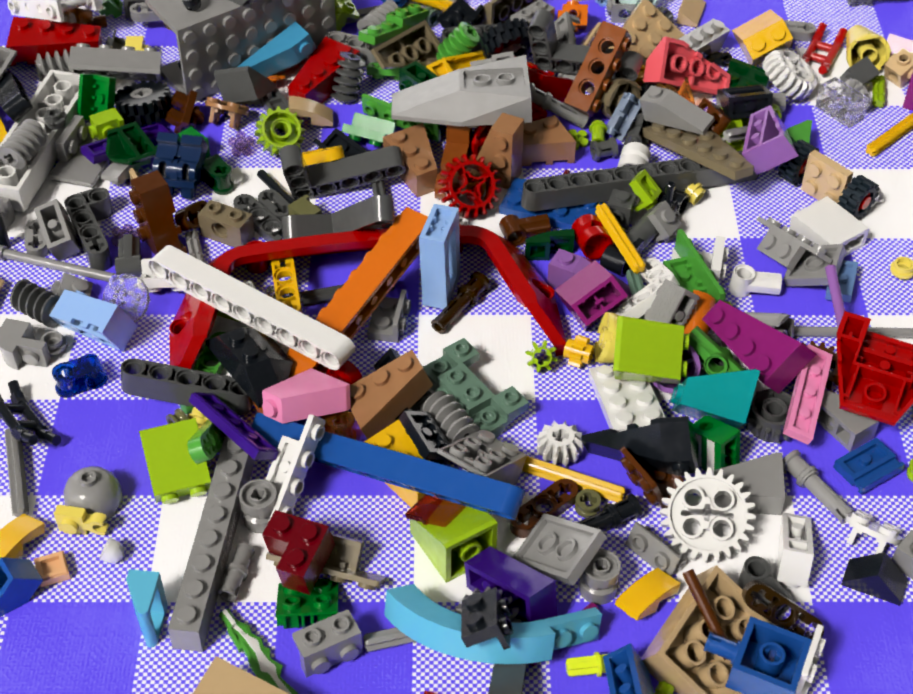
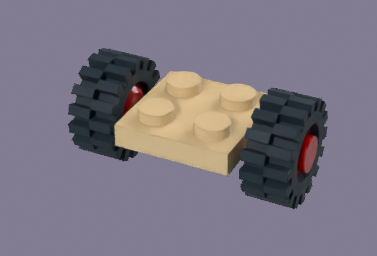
M798 140L793 143L798 157L780 164L778 175L793 185L798 186V184H802L801 190L818 201L828 196L855 218L861 220L862 216L866 215L867 210L870 211L872 208L870 206L875 203V198L879 194L877 193L880 189L879 185L863 175H857L856 178L852 179L854 172L819 152L818 148L804 140Z

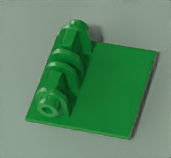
M318 579L310 595L283 587L282 583H278L276 604L277 626H283L284 629L299 628V616H301L302 628H305V616H310L312 625L315 623V615H317V622L339 613L338 582L329 579Z

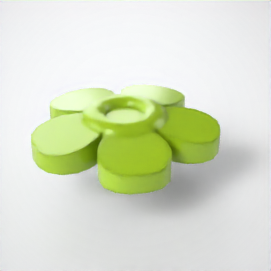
M575 129L568 130L576 141V150L579 149V146L586 147L589 140L586 138L587 132L585 130H580L578 133Z

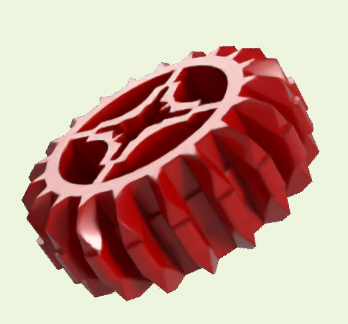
M466 154L461 155L460 159L454 157L452 163L448 162L445 164L447 171L442 170L440 172V175L445 179L437 181V184L444 186V188L438 190V194H445L446 196L441 199V202L445 203L448 201L450 203L448 206L459 208V215L463 211L464 219L469 218L470 214L473 219L478 218L479 213L482 216L486 215L487 209L492 210L494 208L492 202L499 201L498 196L495 194L500 193L502 190L496 187V184L501 183V179L494 178L498 170L491 172L490 168L493 164L489 162L484 165L485 157H480L477 161L476 154L470 155L469 159ZM465 168L474 169L482 176L474 177ZM457 172L459 175L457 177L459 186L453 191V178ZM478 182L470 190L461 191L468 183ZM485 182L486 194L484 199L482 200L480 187ZM461 195L466 196L470 202L473 201L474 205L465 204L457 197Z

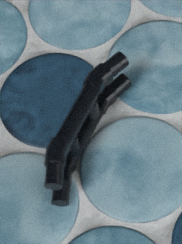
M18 380L8 382L12 404L4 403L5 401L0 393V417L11 430L12 436L17 441L29 445H35L38 439L44 443H50L55 446L61 443V436L49 430L47 426H44L27 404L28 402L21 391ZM14 415H22L25 420H17Z

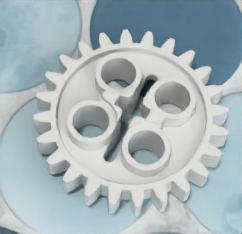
M708 467L706 475H702L699 468L695 470V477H691L688 472H684L686 481L682 482L675 478L676 490L670 487L666 489L671 498L661 499L662 503L668 506V508L659 510L660 515L667 517V519L660 522L661 527H670L664 533L665 538L674 536L671 547L675 548L682 545L680 552L685 555L688 551H691L692 561H695L699 554L703 556L704 563H707L709 555H713L718 563L721 553H724L730 559L731 548L740 552L741 547L738 542H749V538L744 532L754 531V527L747 523L756 520V515L748 513V511L755 508V503H746L751 493L740 492L744 483L740 482L734 485L733 474L724 479L723 469H720L716 476L712 475L711 467ZM689 494H698L702 498L701 502L696 506L688 505L685 502V498ZM720 495H726L731 499V504L726 508H721L715 504V499ZM705 509H711V514L713 515L733 514L734 518L728 519L711 516L710 521H704V516L702 515L682 516L681 512L688 511L690 513L704 514ZM689 522H695L700 526V531L695 535H688L683 530L684 526ZM718 524H725L729 527L730 533L725 537H718L713 532V529Z

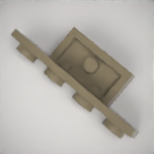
M332 533L335 546L321 573L330 575L329 579L335 582L347 583V580L358 582V587L367 590H375L376 587L385 584L386 577L359 570L365 541ZM269 552L266 554V559L274 561L273 565L277 567L281 557Z

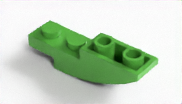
M409 4L408 7L397 8L395 11L386 14V21H382L381 24L376 26H368L367 29L359 31L358 40L372 45L384 43L424 21L429 15V10L421 8L419 4Z

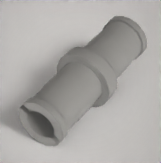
M245 543L237 545L231 563L227 564L224 570L226 576L217 593L220 599L226 602H234L236 600L242 582L246 581L249 575L248 567L255 554L254 548L251 545Z

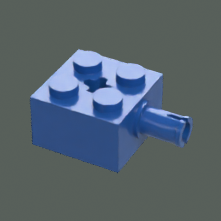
M750 616L742 641L738 640V643L710 632L703 651L731 661L730 664L733 666L726 687L742 694H795L812 639Z

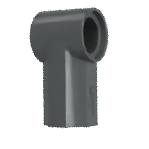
M124 234L118 240V257H115L117 279L138 278L142 274L140 238L135 237L133 234Z
M751 556L745 560L738 579V585L742 590L748 582L759 580L795 602L791 595L770 573L771 568L768 561L759 556ZM762 589L759 592L753 591L751 595H754L756 599L764 602L767 606L771 602L762 595ZM786 604L779 605L775 610V617L778 618L785 614L790 606Z

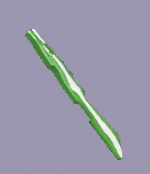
M229 609L221 611L219 617L226 625L229 637L238 652L243 651L246 655L249 666L256 677L289 694H299L280 677L283 665L270 658V648L264 647L262 638L253 634L248 624L238 621Z

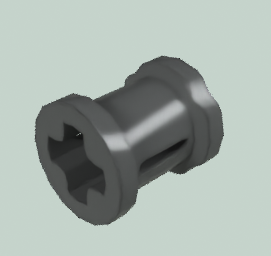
M610 137L606 141L590 142V154L594 161H599L602 157L611 156L614 158L618 156V144L614 137Z

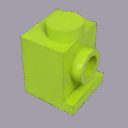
M114 107L90 115L91 125L88 126V130L92 139L99 141L107 138L108 130L125 125L124 119Z

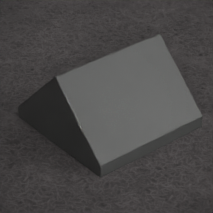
M249 66L214 71L222 99L227 102L237 103L259 100L276 89L277 86L276 83Z

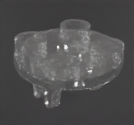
M131 274L113 275L110 277L102 296V301L116 304L131 313V319L135 323L145 315L151 301L148 287L144 281Z

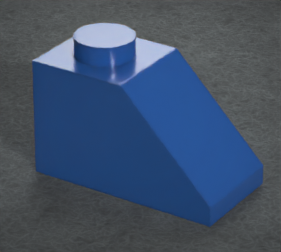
M0 558V617L28 603L42 583L43 579L31 560Z

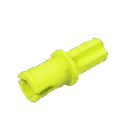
M594 652L591 656L566 659L565 668L569 677L596 674L597 677H601L602 673H606L603 656L607 654Z

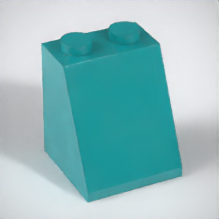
M752 369L687 377L682 383H678L677 387H674L670 398V403H674L672 411L696 419L709 415L738 429L746 423L760 371Z

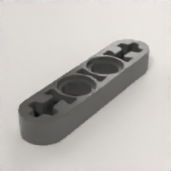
M241 194L234 198V208L251 213L253 217H264L258 220L253 219L254 231L265 241L282 240V224L274 214L249 194ZM270 228H277V229H278V230L275 231V232H268V231H267V230L270 229Z

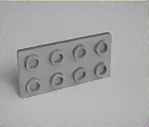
M74 115L55 141L59 162L49 174L50 179L93 187L111 161L109 159L93 164L81 154L82 145L97 141V139H92L88 130V126L91 125L90 120L85 124L84 116Z

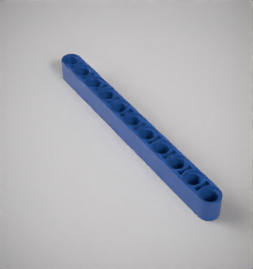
M256 413L251 425L253 429L276 449L279 446L282 435L299 441L305 426L294 422L282 424L264 416L262 413ZM326 431L322 439L318 441L314 452V462L511 520H516L526 492L522 488L509 483Z

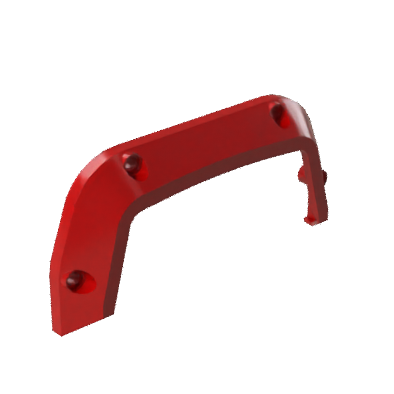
M459 224L460 253L464 249V243L476 244L484 248L516 300L528 308L554 347H556V356L563 355L567 341L554 297V289L544 281L522 252L511 242L483 227ZM389 228L329 233L269 242L254 240L246 245L226 251L208 263V265L230 275L236 267L246 264L248 271L259 274L268 269V260L372 250L378 243L380 236ZM187 293L169 327L170 365L191 369L205 338L209 336L213 329L218 309Z

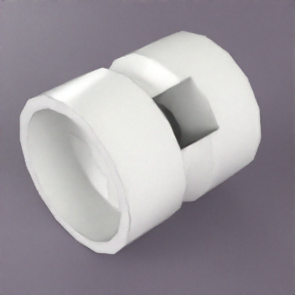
M630 142L624 145L617 167L649 163L651 158L650 149L639 142Z

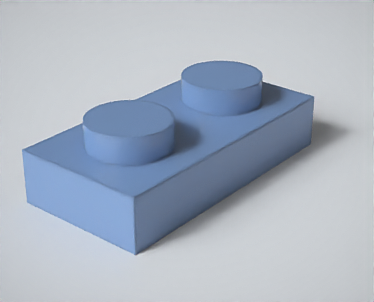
M846 260L842 262L838 280L843 302L851 303L858 262ZM827 285L826 300H832L829 285Z

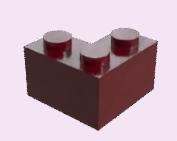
M275 510L262 536L269 553L281 557L276 571L282 586L310 595L335 546L330 527Z

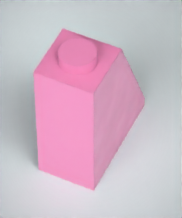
M312 368L262 390L264 416L282 424L307 419L309 414L319 417L351 409L350 384Z

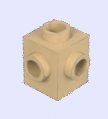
M902 48L897 54L891 55L888 62L884 64V77L900 89L911 79L913 52H908Z

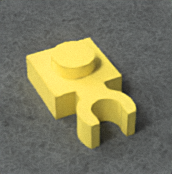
M57 504L53 513L59 531L67 534L87 535L88 531H91L97 535H106L109 527L108 523H104L107 517L106 514L99 512L87 514L86 508Z

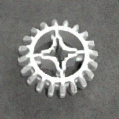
M779 47L769 52L762 61L765 75L769 77V81L780 92L785 93L787 97L790 96L794 100L805 99L816 88L817 77L814 75V71L805 62V59L796 54L794 50H789L788 47Z

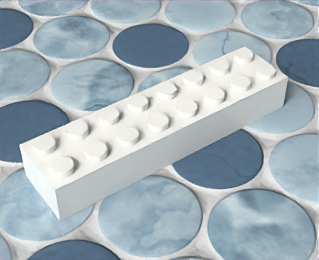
M50 69L30 99L33 109L13 124L0 143L1 147L25 119H34L40 123L46 136V143L41 146V149L36 152L35 156L31 157V160L26 163L23 169L14 168L0 160V197L10 198L14 211H26L58 160L55 141L74 115H77L79 73ZM57 108L67 114L65 119L66 125L63 128L57 130L48 128L43 117L50 109Z

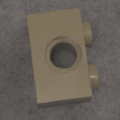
M210 200L197 214L201 236L235 248L246 245L255 236L253 215L251 213Z

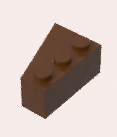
M156 170L131 179L132 190L129 191V196L136 208L133 210V215L139 224V228L136 230L141 242L145 241L154 255L160 252L166 245L174 246L188 254L186 246L178 238V234H181L182 231L180 226H175L173 213L176 210L168 183L159 171Z

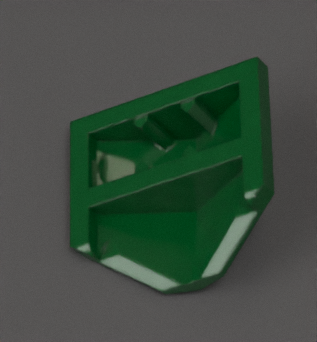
M136 121L108 130L106 154L112 162L134 165L156 156L157 148Z

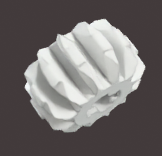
M555 420L551 426L544 424L542 431L537 435L538 455L543 456L544 461H552L555 465L562 463L567 467L569 462L576 463L584 447L581 441L582 432H577L576 425L568 426L566 420L563 424H558Z

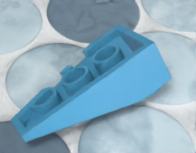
M295 21L237 67L249 66L267 78L296 66L313 53L317 47L310 34Z

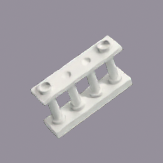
M8 0L7 2L11 15L64 22L63 12L74 8L93 11L103 9L101 0Z

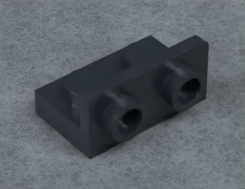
M403 411L398 419L415 444L419 454L424 460L446 465L449 460L437 452L438 449L449 445V442L430 412Z

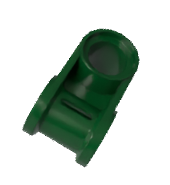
M218 154L205 158L204 165L201 168V181L205 182L219 195H227L234 190V183L230 177L232 174L230 165L224 162Z

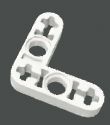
M654 257L644 260L646 264L644 267L645 271L643 273L640 272L643 281L648 285L616 307L613 313L625 317L640 318L651 307L657 296V290L665 279L679 286L680 283L674 274Z

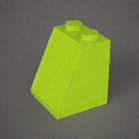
M618 316L613 365L614 378L618 380L670 384L680 383L681 377H686L687 361H682L683 350H688L689 334H684L685 326Z
M196 418L139 431L156 503L161 501L162 504L174 503L179 500V497L189 494L191 497H199L205 495L210 488L211 478L207 462L196 464L188 451V440L199 430Z
M441 499L439 502L429 507L418 509L414 514L410 515L411 535L446 583L465 574V561L489 546L497 549L498 522L487 512Z

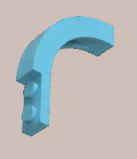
M415 584L387 589L384 616L398 630L428 648L456 658L490 664H528L552 660L553 650L598 640L602 613L594 607L532 622L511 623L513 634L510 635V648L504 650L497 637L466 648L461 639L462 615L435 603L424 595Z

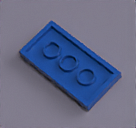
M515 177L499 206V214H514L519 219L547 214L550 226L563 230L571 229L572 224L580 216L585 214L596 215V206L604 202L528 211L521 206L523 184L526 179Z

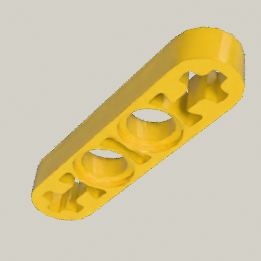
M287 257L271 260L276 300L302 313L294 258ZM285 262L286 266L281 267V263ZM283 277H291L289 280L280 281ZM288 293L294 294L293 296L288 298L282 297L283 295Z

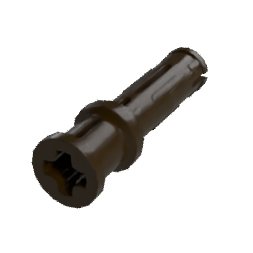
M474 272L470 276V281L466 285L464 284L459 287L457 296L431 321V327L440 334L444 333L466 307L474 305L478 301V296L490 288L489 279L481 272Z

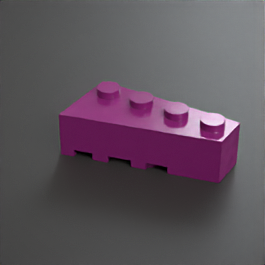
M719 300L702 318L750 370H759L758 379L778 394L817 355L801 342L722 300Z

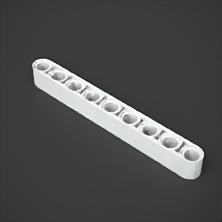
M166 245L148 261L151 273L157 278L329 369L338 370L356 350L354 343L347 336L174 246Z

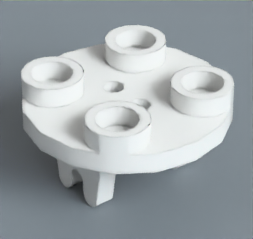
M859 509L856 512L846 514L845 521L853 526L846 543L852 545L858 534L866 533L877 538L876 542L879 545L875 554L884 552L888 543L899 545L902 542V537L899 535L901 529L887 522H884L883 525L872 521L873 516Z

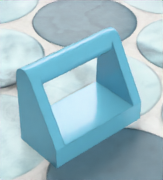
M129 569L126 581L146 646L152 648L158 644L168 609L160 572Z

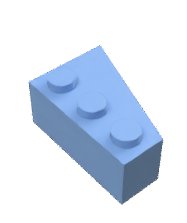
M65 289L49 315L60 326L121 352L126 348L138 326L131 319L132 314L116 304L89 297L78 290L72 292Z

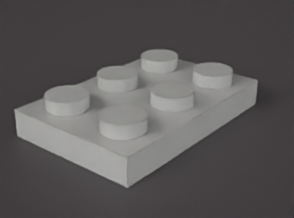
M544 513L513 558L552 579L574 586L593 557L599 552L607 536L600 529Z

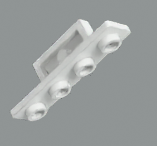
M309 414L299 441L282 435L277 448L279 451L276 460H273L266 480L276 487L278 495L270 518L275 510L294 515V505L297 497L304 489V479L308 469L314 462V452L318 441L324 435L326 420Z

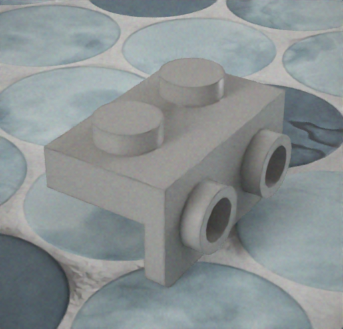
M344 610L292 633V639L299 651L301 668L306 678L314 674H322L330 667L343 661H351L363 653L362 632L349 610Z

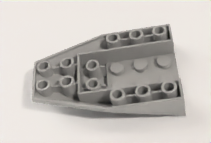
M526 55L457 69L392 93L391 118L393 120L476 128L482 125L493 126L503 112L523 118L524 124L532 123V99Z

